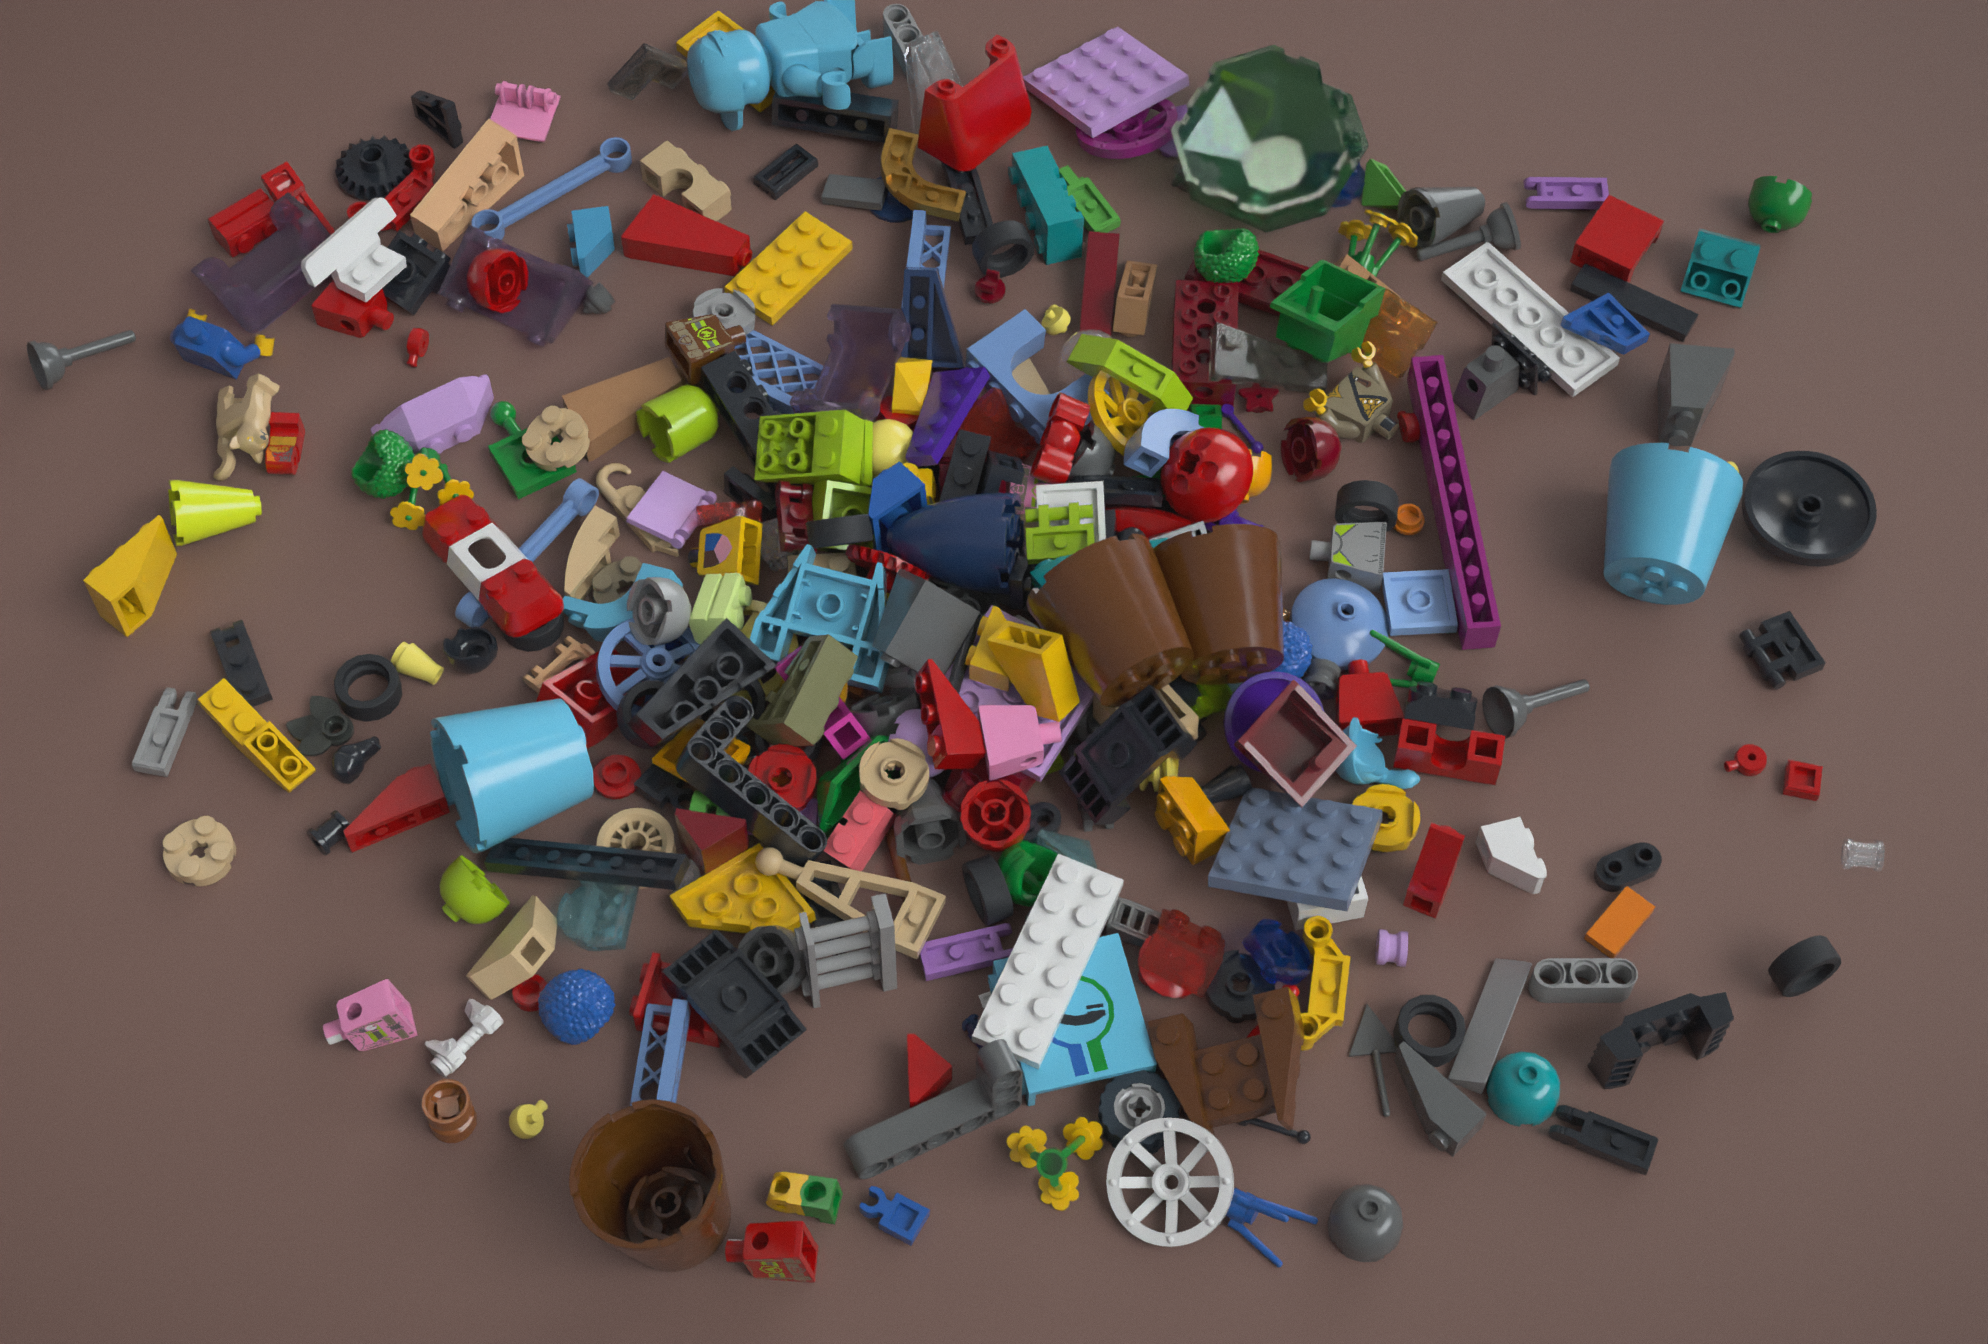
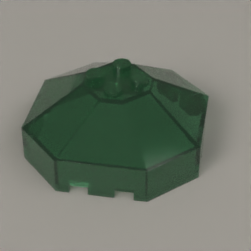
M1270 45L1214 62L1208 71L1209 78L1203 87L1197 88L1186 105V114L1181 121L1177 120L1171 129L1175 151L1190 200L1265 233L1326 215L1369 147L1352 95L1342 91V89H1337L1323 83L1319 63L1302 56L1299 59L1288 56L1283 48L1276 45Z

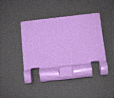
M662 471L628 515L626 522L680 549L685 544V540L690 537L710 510V505L716 502L717 496L712 491L702 490Z

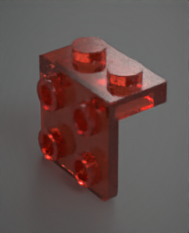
M996 387L991 388L973 404L959 427L961 430L990 436L991 444L989 450L1018 457L1021 459V462L1040 446V444L1036 443L1035 437L1030 435L1027 430L1015 426L1002 390Z
M1162 909L1156 930L1138 965L1203 998L1223 961L1226 941L1221 938L1222 934L1207 925H1203V927L1191 922L1190 917L1182 911Z

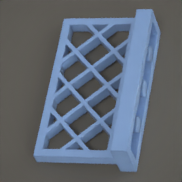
M755 330L746 335V343L735 346V349L745 348L747 355L738 356L741 360L745 359L749 363L757 386L761 384L765 388L769 397V405L773 411L778 410L781 415L801 413L834 378L833 370ZM762 346L768 349V353L752 354L750 347ZM789 360L795 366L778 368L777 361ZM771 361L773 368L756 370L755 363ZM814 373L821 378L819 380L805 381L803 374ZM798 375L799 382L782 383V376ZM775 377L777 384L769 385L760 379ZM733 387L729 389L734 393H741L744 391L743 389L738 387ZM802 391L803 396L797 399L786 392Z

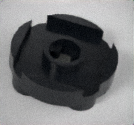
M1239 950L1224 952L1217 956L1208 967L1204 979L1206 1000L1215 1012L1226 1017L1231 1023H1241L1244 1020L1255 1019L1257 1015L1253 995L1276 990L1275 973L1270 964L1258 954L1251 952L1248 955L1246 953H1239ZM1237 979L1239 982L1247 981L1246 991H1235L1233 989V980Z

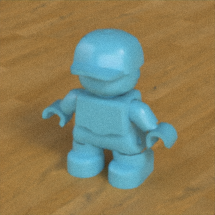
M855 0L815 1L790 16H787L785 3L779 1L770 6V21L758 24L755 29V35L747 30L740 29L729 32L721 30L708 32L707 35L694 42L689 48L687 55L690 84L698 103L705 110L720 113L723 124L731 131L742 128L744 106L748 104L757 105L762 102L769 92L770 85L779 96H822L823 104L827 108L841 110L848 108L851 103L850 87L846 84L850 80L860 78L862 83L869 89L890 85L893 81L892 38L888 36L871 40L869 30L857 32Z

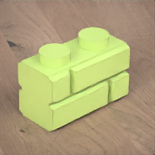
M725 573L724 576L721 574H706L689 620V626L695 642L701 644L726 618L738 629L743 628V612L745 607L750 606L752 602V592L750 587L746 586L743 575L740 573Z

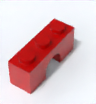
M1402 718L1393 768L1410 769L1421 773L1496 785L1502 766L1505 736L1471 730L1467 739L1450 741L1436 734L1437 724Z

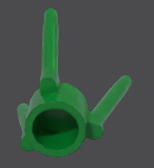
M1370 630L1369 634L1384 643L1389 649L1412 661L1406 674L1412 677V680L1389 678L1392 686L1409 688L1417 686V682L1420 681L1433 683L1440 663L1422 657L1375 630Z

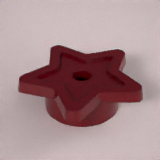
M1257 378L1252 387L1241 388L1238 394L1246 400V412L1263 413L1265 411H1274L1272 400L1279 395V390L1266 387L1261 379Z

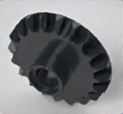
M372 135L371 139L367 141L360 138L359 143L356 145L349 143L348 150L341 151V158L336 160L337 167L335 173L337 181L347 194L355 198L368 201L374 198H385L413 172L409 158L410 151L405 143L400 144L396 138L389 140L385 135L381 139H376Z

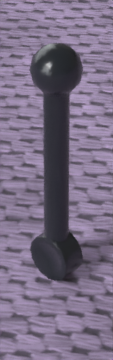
M1258 1118L1237 1122L1241 1126L1252 1124L1296 1138L1301 1144H1307L1311 1139V1135L1307 1130H1287L1283 1126Z

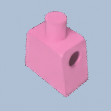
M1032 705L978 706V720L986 750L984 756L989 780H995L1042 764L1044 756L1043 745L1062 742L1059 722L1039 724L1036 708Z

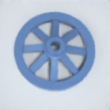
M634 618L622 622L608 634L597 657L596 676L602 694L616 711L620 700L624 697L623 695L634 685L642 681L654 680L665 683L681 666L674 662L691 655L700 644L695 642L689 627L677 638L684 645L669 652L665 650V644L654 645V648H650L648 645H643L636 640L628 623H635ZM624 639L641 656L611 654L614 648ZM653 662H659L662 666H656ZM610 667L638 668V671L616 686L611 676ZM646 695V696H645V700H644V704H645L653 695ZM633 705L631 710L632 717L642 708L641 706Z

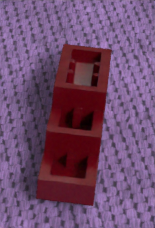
M1089 231L1079 337L1081 334L1111 338L1120 234Z

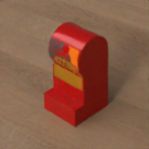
M271 412L269 421L270 435L265 455L267 473L296 475L305 437V428L300 414Z

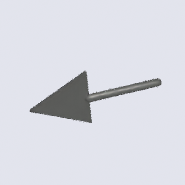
M1367 1004L1349 1057L1373 1055L1383 1115L1389 1117L1390 1108L1380 1054L1397 1053L1398 1048L1393 1037Z

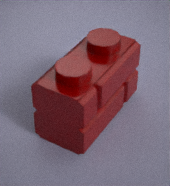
M261 188L207 219L212 235L232 258L240 253L249 252L255 244L267 237L276 236L285 227L278 206L269 199L268 195Z

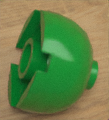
M1761 176L1754 180L1748 199L1749 212L1752 218L1766 232L1779 233V231L1793 229L1804 221L1813 200L1811 199L1812 192L1808 188L1791 179H1787L1786 184L1776 182L1777 176Z

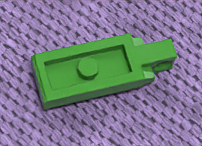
M1069 165L1059 169L1060 178L1064 177L1067 183L1068 196L1073 195L1076 201L1075 210L1076 212L1081 211L1084 217V226L1088 232L1108 233L1120 227V217L1088 177L1078 178Z

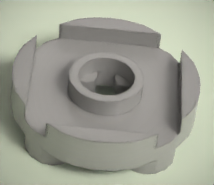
M723 288L708 290L696 298L692 317L716 315L725 329L741 325L745 336L754 330L755 305L744 293L733 290V294L722 293ZM718 313H721V314H723V315H729V316H726V317L719 316Z

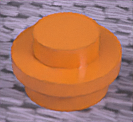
M1414 504L1401 505L1398 508L1394 529L1404 535L1419 533L1425 522L1421 509Z

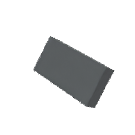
M829 174L821 198L823 204L882 211L888 189L883 180Z

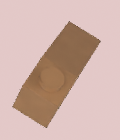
M1127 260L1116 300L1114 332H1120L1127 337L1144 336L1156 278L1157 264Z

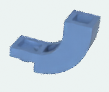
M1164 409L1152 414L1128 440L1124 451L1123 465L1152 477L1169 459V449L1177 439L1190 431L1204 428L1198 425L1199 415L1180 409Z

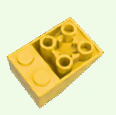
M160 515L155 517L150 523L143 525L135 536L119 546L113 555L100 566L93 568L83 580L100 617L126 637L131 635L152 616L177 556L164 520Z

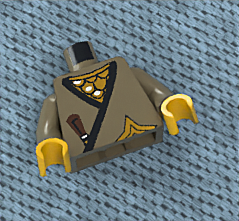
M1366 341L1361 344L1365 356L1359 347L1353 349L1351 357L1355 362L1363 364L1362 368L1357 366L1327 396L1323 390L1317 388L1309 392L1310 397L1303 402L1304 409L1308 412L1316 411L1315 417L1330 423L1336 430L1339 438L1352 439L1359 443L1365 442L1375 431L1389 440L1399 427L1397 422L1389 418L1393 402L1390 391L1377 363L1371 361L1375 355V347L1371 342Z

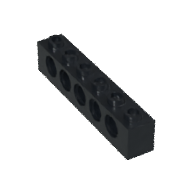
M733 351L702 366L700 382L755 468L760 417L750 419L746 414L756 413L759 416L781 414L778 410L773 411L769 405V397L765 388L761 384L757 386L749 363L745 359L741 360L736 351ZM733 387H738L743 389L744 391L741 393H734L729 389ZM764 482L769 492L775 496L777 483ZM789 498L790 502L798 503V499Z

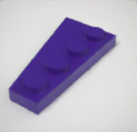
M966 367L959 370L933 373L905 456L908 463H913L916 466L938 464L990 378L985 367Z

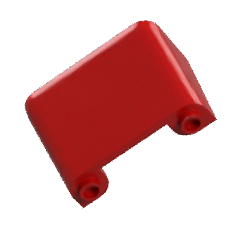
M998 34L986 43L985 54L990 58L989 67L968 84L962 87L950 79H942L925 89L917 147L958 171H970L976 168L1030 123L1032 108L1016 48L1008 39Z

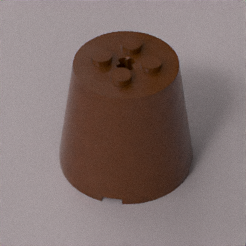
M1224 524L1212 526V533L1193 537L1192 532L1188 531L1171 537L1153 549L1194 652L1191 663L1181 673L1182 678L1188 682L1202 685L1237 684L1257 674L1271 672L1280 666L1284 660L1282 555L1281 543L1278 540L1277 533L1269 528L1258 525Z
M1132 533L1128 537L1129 540L1119 541L1117 536L1109 537L1077 551L1048 571L1043 576L1046 583L1040 590L1038 588L1032 589L1027 599V608L1040 627L1046 631L1062 634L1070 665L1105 707H1120L1122 704L1132 700L1148 685L1153 686L1157 690L1162 689L1175 680L1189 666L1194 657L1193 649L1154 549L1148 538L1141 534Z
M665 1100L631 1102L632 1106L621 1109L612 1115L607 1113L587 1131L579 1143L571 1163L569 1175L570 1195L573 1198L579 1218L597 1238L652 1269L677 1272L703 1263L723 1243L731 1221V1205L722 1154L713 1132L696 1113L680 1104Z

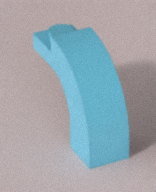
M646 563L642 564L635 580L636 582L647 577H662L673 580L681 587L684 585L672 570ZM630 590L621 598L604 604L592 603L564 595L563 612L569 618V623L585 629L595 641L604 642L605 638L616 626L633 618V611H627V600Z

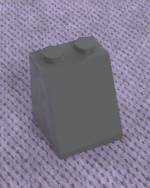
M1670 343L1657 381L1659 443H1669L1672 446L1692 445L1722 391L1735 355V349Z
M900 568L872 646L883 652L880 659L898 668L902 663L910 669L907 674L915 678L916 673H918L927 659H933L945 675L980 612L931 582Z

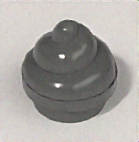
M599 282L595 286L590 285L585 291L586 299L583 301V312L586 314L592 312L595 314L607 313L612 309L611 305L616 301Z

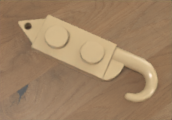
M611 463L601 468L596 476V485L604 497L612 504L617 514L652 553L660 551L678 557V549L673 547L671 543L626 522L628 515L646 492L640 486L635 485L624 486L616 490L608 482L607 478L615 471H621L629 475L631 474V469L620 463Z

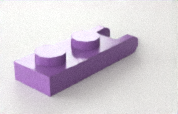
M1528 177L1523 181L1525 189L1537 190V196L1526 198V207L1530 209H1599L1609 195L1607 178Z
M1004 923L925 942L919 957L926 981L993 966V961L1009 958L1013 948L1003 950L999 937L1010 935L1012 933L1011 925Z

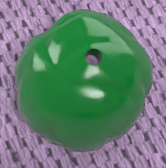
M1022 840L1006 848L1001 853L997 864L1005 878L1013 903L1027 907L1034 906L1058 855L1056 852L1044 846Z

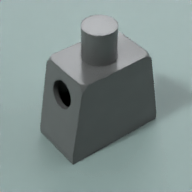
M1494 345L1488 347L1485 353L1467 364L1464 368L1453 396V402L1471 419L1476 420L1518 390L1519 363L1501 346Z

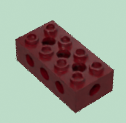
M1176 280L1173 305L1171 370L1175 372L1193 397L1190 405L1207 404L1222 407L1224 404H1230L1234 407L1237 383L1239 283Z

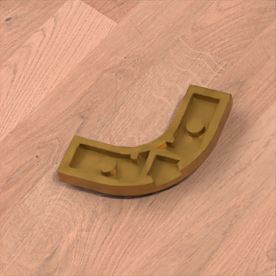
M889 128L882 150L880 165L881 176L889 192L912 211L924 210L928 215L959 221L966 191L937 185L924 180L916 173L912 165L919 134Z

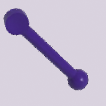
M1224 404L1221 407L1222 416L1229 418L1251 444L1253 453H1261L1264 449L1263 444L1256 441L1234 415V407L1230 404Z

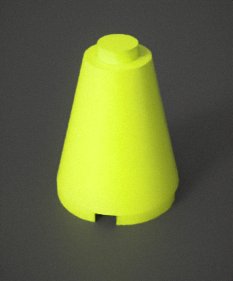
M182 480L168 481L171 488L168 489L171 525L176 526L177 534L173 535L176 546H183L255 523L256 516L262 514L260 496H254L253 491L250 489Z

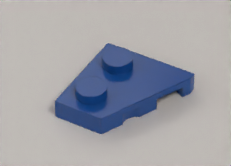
M1610 293L1565 315L1560 324L1564 329L1623 355L1646 343L1650 335Z

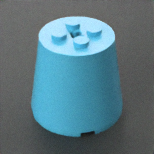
M1644 443L1630 446L1615 454L1609 468L1604 577L1617 591L1641 601L1664 605L1693 602L1699 599L1705 592L1742 496V477L1733 466L1723 459L1697 448L1690 447L1688 453L1668 449L1669 443Z
M560 698L441 716L431 720L433 729L437 728V730L430 732V739L442 791L448 806L455 804L461 819L456 821L455 825L465 844L473 853L489 849L591 798L593 795L594 774L586 748L585 733L582 727L578 726L568 705Z

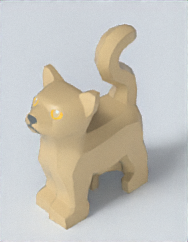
M259 373L249 377L244 398H234L233 387L230 385L219 390L216 418L219 436L217 453L223 461L221 466L213 473V477L217 481L225 480L232 474L236 465L235 455L231 451L233 449L239 448L250 454L258 464L263 460V450L269 442L266 427L271 418V400L277 394L280 386Z

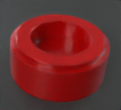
M534 974L533 977L512 988L514 1002L521 1010L527 1012L539 1010V994L547 985L541 976Z

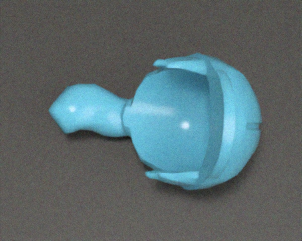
M1352 718L1350 725L1343 732L1357 747L1335 770L1341 778L1357 785L1375 782L1393 785L1401 789L1412 788L1420 782L1419 775L1413 770H1388L1385 767L1383 753L1375 744L1383 739L1377 738L1378 734L1363 729L1358 718Z

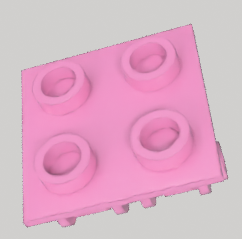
M503 81L502 84L497 83L495 95L499 97L490 119L517 135V138L545 142L561 96L557 95L556 92H552L550 88L541 89L529 85L526 90L525 84H520L519 88H517V84H510L507 81Z

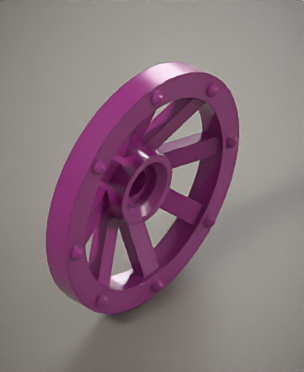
M1165 98L1136 114L1135 117H1130L1105 131L1106 133H1101L1094 138L1076 126L1077 140L1084 151L1097 157L1124 159L1141 156L1162 147L1174 137L1179 127L1178 113L1174 104ZM1150 109L1160 112L1144 123ZM1163 122H1165V124L1161 128L1154 129Z

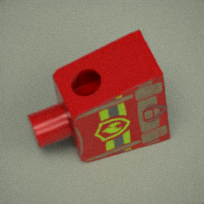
M804 1221L750 1223L746 1226L744 1240H727L725 1257L726 1261L730 1263H744L751 1275L757 1279L815 1283L819 1246Z

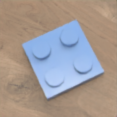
M1449 569L1383 572L1382 588L1390 636L1456 633L1458 623Z

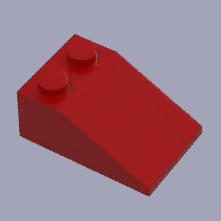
M614 649L611 655L621 654ZM599 651L542 682L536 702L558 698L562 699L572 711L578 726L582 727L586 737L587 749L604 740L618 727L617 711L608 703L597 681L596 662ZM610 667L615 685L618 686L638 671V668ZM645 696L638 698L634 704L640 706L644 702Z

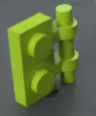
M1071 502L1069 506L1049 507V504L1038 505L1036 509H1025L1026 523L1039 522V527L1026 528L1028 564H1039L1047 559L1055 560L1061 556L1072 555L1095 543L1093 523L1080 524V519L1094 518L1093 504L1079 505V502ZM1069 520L1070 525L1050 526V521Z

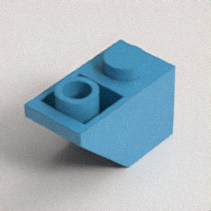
M609 206L572 211L573 223L567 224L570 243L576 242V247L570 248L573 267L579 266L581 278H588L615 250Z

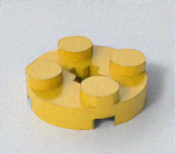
M1387 784L1373 785L1367 788L1365 793L1359 797L1357 796L1352 805L1381 809L1382 812L1388 813V818L1394 819L1393 822L1388 824L1381 823L1371 848L1372 850L1380 852L1405 850L1417 834L1420 824L1419 807L1415 801L1412 802L1405 796L1406 792L1399 787Z

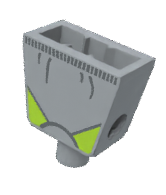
M1387 523L1333 525L1330 542L1311 540L1309 560L1327 561L1328 579L1349 580L1361 585L1368 591L1379 593L1384 571Z

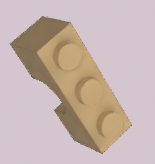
M665 141L640 160L643 181L664 197L675 189H687L682 193L683 207L715 221H718L732 210L729 187L723 181H717L703 165H697L688 157L683 149L676 148L669 141Z

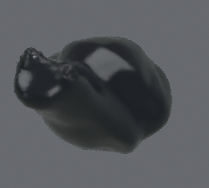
M373 736L355 744L343 745L334 753L331 762V772L338 781L350 784L360 776L365 763L381 749L378 737Z

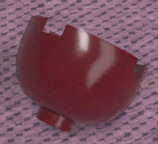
M1318 417L1294 418L1286 424L1284 431L1289 430L1287 439L1281 440L1280 446L1282 462L1286 472L1289 475L1295 473L1298 478L1295 480L1297 482L1314 481L1329 475L1336 468L1342 450L1341 441L1333 426Z

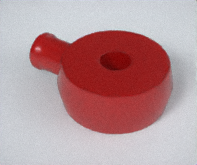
M413 328L407 340L409 358L406 364L408 366L417 367L418 358L425 355L429 344V333L423 328Z
M1406 411L1398 412L1397 418L1403 441L1406 443L1418 441L1420 438V427L1417 416L1414 413H1406Z
M1746 744L1736 751L1734 760L1724 762V768L1726 772L1738 770L1743 775L1756 776L1765 769L1767 756L1759 746Z

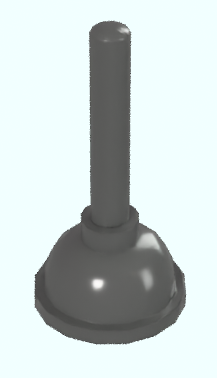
M1507 202L1501 203L1500 208L1495 209L1489 214L1487 224L1480 226V230L1440 242L1432 247L1427 246L1418 249V259L1424 261L1480 242H1484V244L1492 242L1494 246L1502 249L1512 248L1514 251L1521 249L1518 227Z
M128 330L71 349L66 347L58 349L51 343H37L33 340L27 342V354L40 386L44 390L52 389L53 384L63 378L65 367L71 366L73 361L135 342L136 336L132 330Z
M1582 679L1531 696L1527 694L1521 695L1515 689L1499 685L1491 686L1483 694V714L1491 731L1494 734L1503 735L1507 739L1515 736L1517 731L1525 724L1527 715L1534 708L1588 692L1590 686L1587 680Z

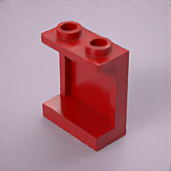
M1608 195L1575 242L1570 263L1580 268L1586 263L1626 282H1630L1633 271L1650 245L1658 241L1664 220L1630 205L1624 200Z
M653 952L650 962L643 964L639 980L640 984H642L639 995L633 996L630 1004L629 1015L633 1016L637 1031H643L647 1003L672 1006L673 999L662 987V971L671 964L663 962L659 953ZM689 1004L691 1015L686 1041L720 1048L722 1039ZM654 1015L652 1028L657 1035L662 1036L668 1032L670 1016Z

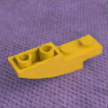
M225 678L197 699L201 708L221 727L222 733L233 745L288 793L316 772L314 766L270 721L266 722Z

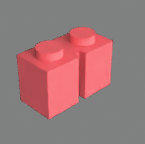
M859 791L843 815V818L848 822L845 826L838 823L828 838L827 845L823 851L848 868L863 871L894 824L896 814L887 807L876 804L865 793Z

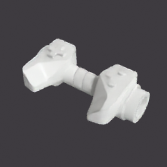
M474 999L467 1001L465 1013L473 1026L459 1040L455 1041V1039L451 1038L445 1041L431 1040L425 1042L428 1050L434 1055V1059L430 1064L442 1077L446 1078L449 1074H452L466 1060L465 1053L484 1034H493L504 1023L502 1017L489 1005L484 1006Z

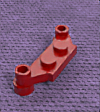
M419 144L410 150L409 158L413 172L384 198L397 216L380 231L389 229L398 231L411 219L410 214L435 185V156L430 146ZM355 202L351 204L347 209L348 220L368 203Z

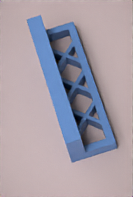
M914 210L906 267H924L922 263L933 257L940 264L936 268H938L943 288L945 285L951 226L926 225V211ZM926 235L943 236V241L932 247L925 241ZM903 297L901 304V323L903 318Z
M673 999L672 1006L647 1003L631 1102L641 1101L642 1089L655 1081L659 1086L656 1100L676 1103L691 1015L688 1000ZM654 1015L670 1016L668 1032L661 1037L652 1028ZM652 1035L655 1041L649 1045ZM660 1046L664 1050L662 1067L653 1072L646 1063L647 1055ZM645 1070L650 1075L646 1079H644Z

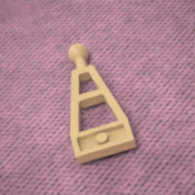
M771 847L762 849L757 854L755 860L756 867L762 874L772 876L780 873L797 880L796 889L844 921L866 916L850 906L859 887L906 897L894 920L895 949L915 959L918 958L946 901L945 895L913 882L810 860L807 861L803 868L784 860L781 852ZM816 877L846 885L838 899L813 883V878Z

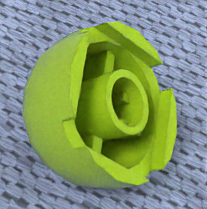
M463 855L454 860L442 875L439 885L440 895L446 903L442 909L455 922H458L461 918L470 924L490 922L505 910L510 901L494 882L491 884L484 877L485 873L477 865Z

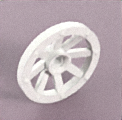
M1159 1118L1137 1126L1119 1142L1108 1165L1107 1193L1116 1217L1130 1233L1154 1245L1167 1247L1183 1246L1204 1238L1221 1223L1227 1214L1233 1198L1234 1173L1225 1148L1207 1129L1185 1119ZM1175 1131L1188 1134L1200 1141L1180 1165L1177 1163ZM1163 1132L1165 1164L1163 1165L1140 1144L1145 1138ZM1209 1150L1216 1162L1219 1176H1190L1189 1172ZM1130 1152L1154 1172L1153 1177H1122L1123 1167ZM1174 1175L1178 1179V1186L1171 1190L1167 1186V1179ZM1219 1187L1218 1197L1211 1212L1189 1191L1190 1188ZM1122 1188H1153L1154 1193L1131 1213L1124 1200ZM1163 1200H1166L1165 1233L1155 1231L1141 1223ZM1178 1200H1182L1202 1222L1189 1230L1177 1233Z

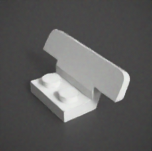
M372 199L302 260L301 269L308 284L316 287L331 274L337 288L367 302L407 267L406 258L381 245L380 237L377 234L397 216L386 199Z

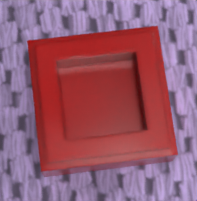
M1788 759L1785 765L1782 794L1817 801L1820 796L1823 766Z

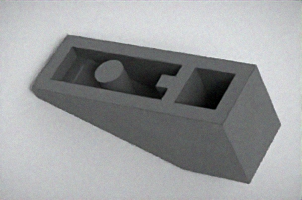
M1403 1041L1398 1046L1394 1061L1424 1132L1438 1150L1446 1151L1453 1157L1482 1128L1487 1114Z

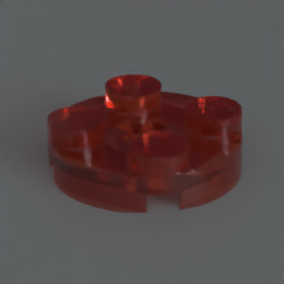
M761 501L742 502V508L741 504H736V502L716 503V510L715 505L696 506L697 525L700 527L711 526L736 516H743L757 522L762 521Z

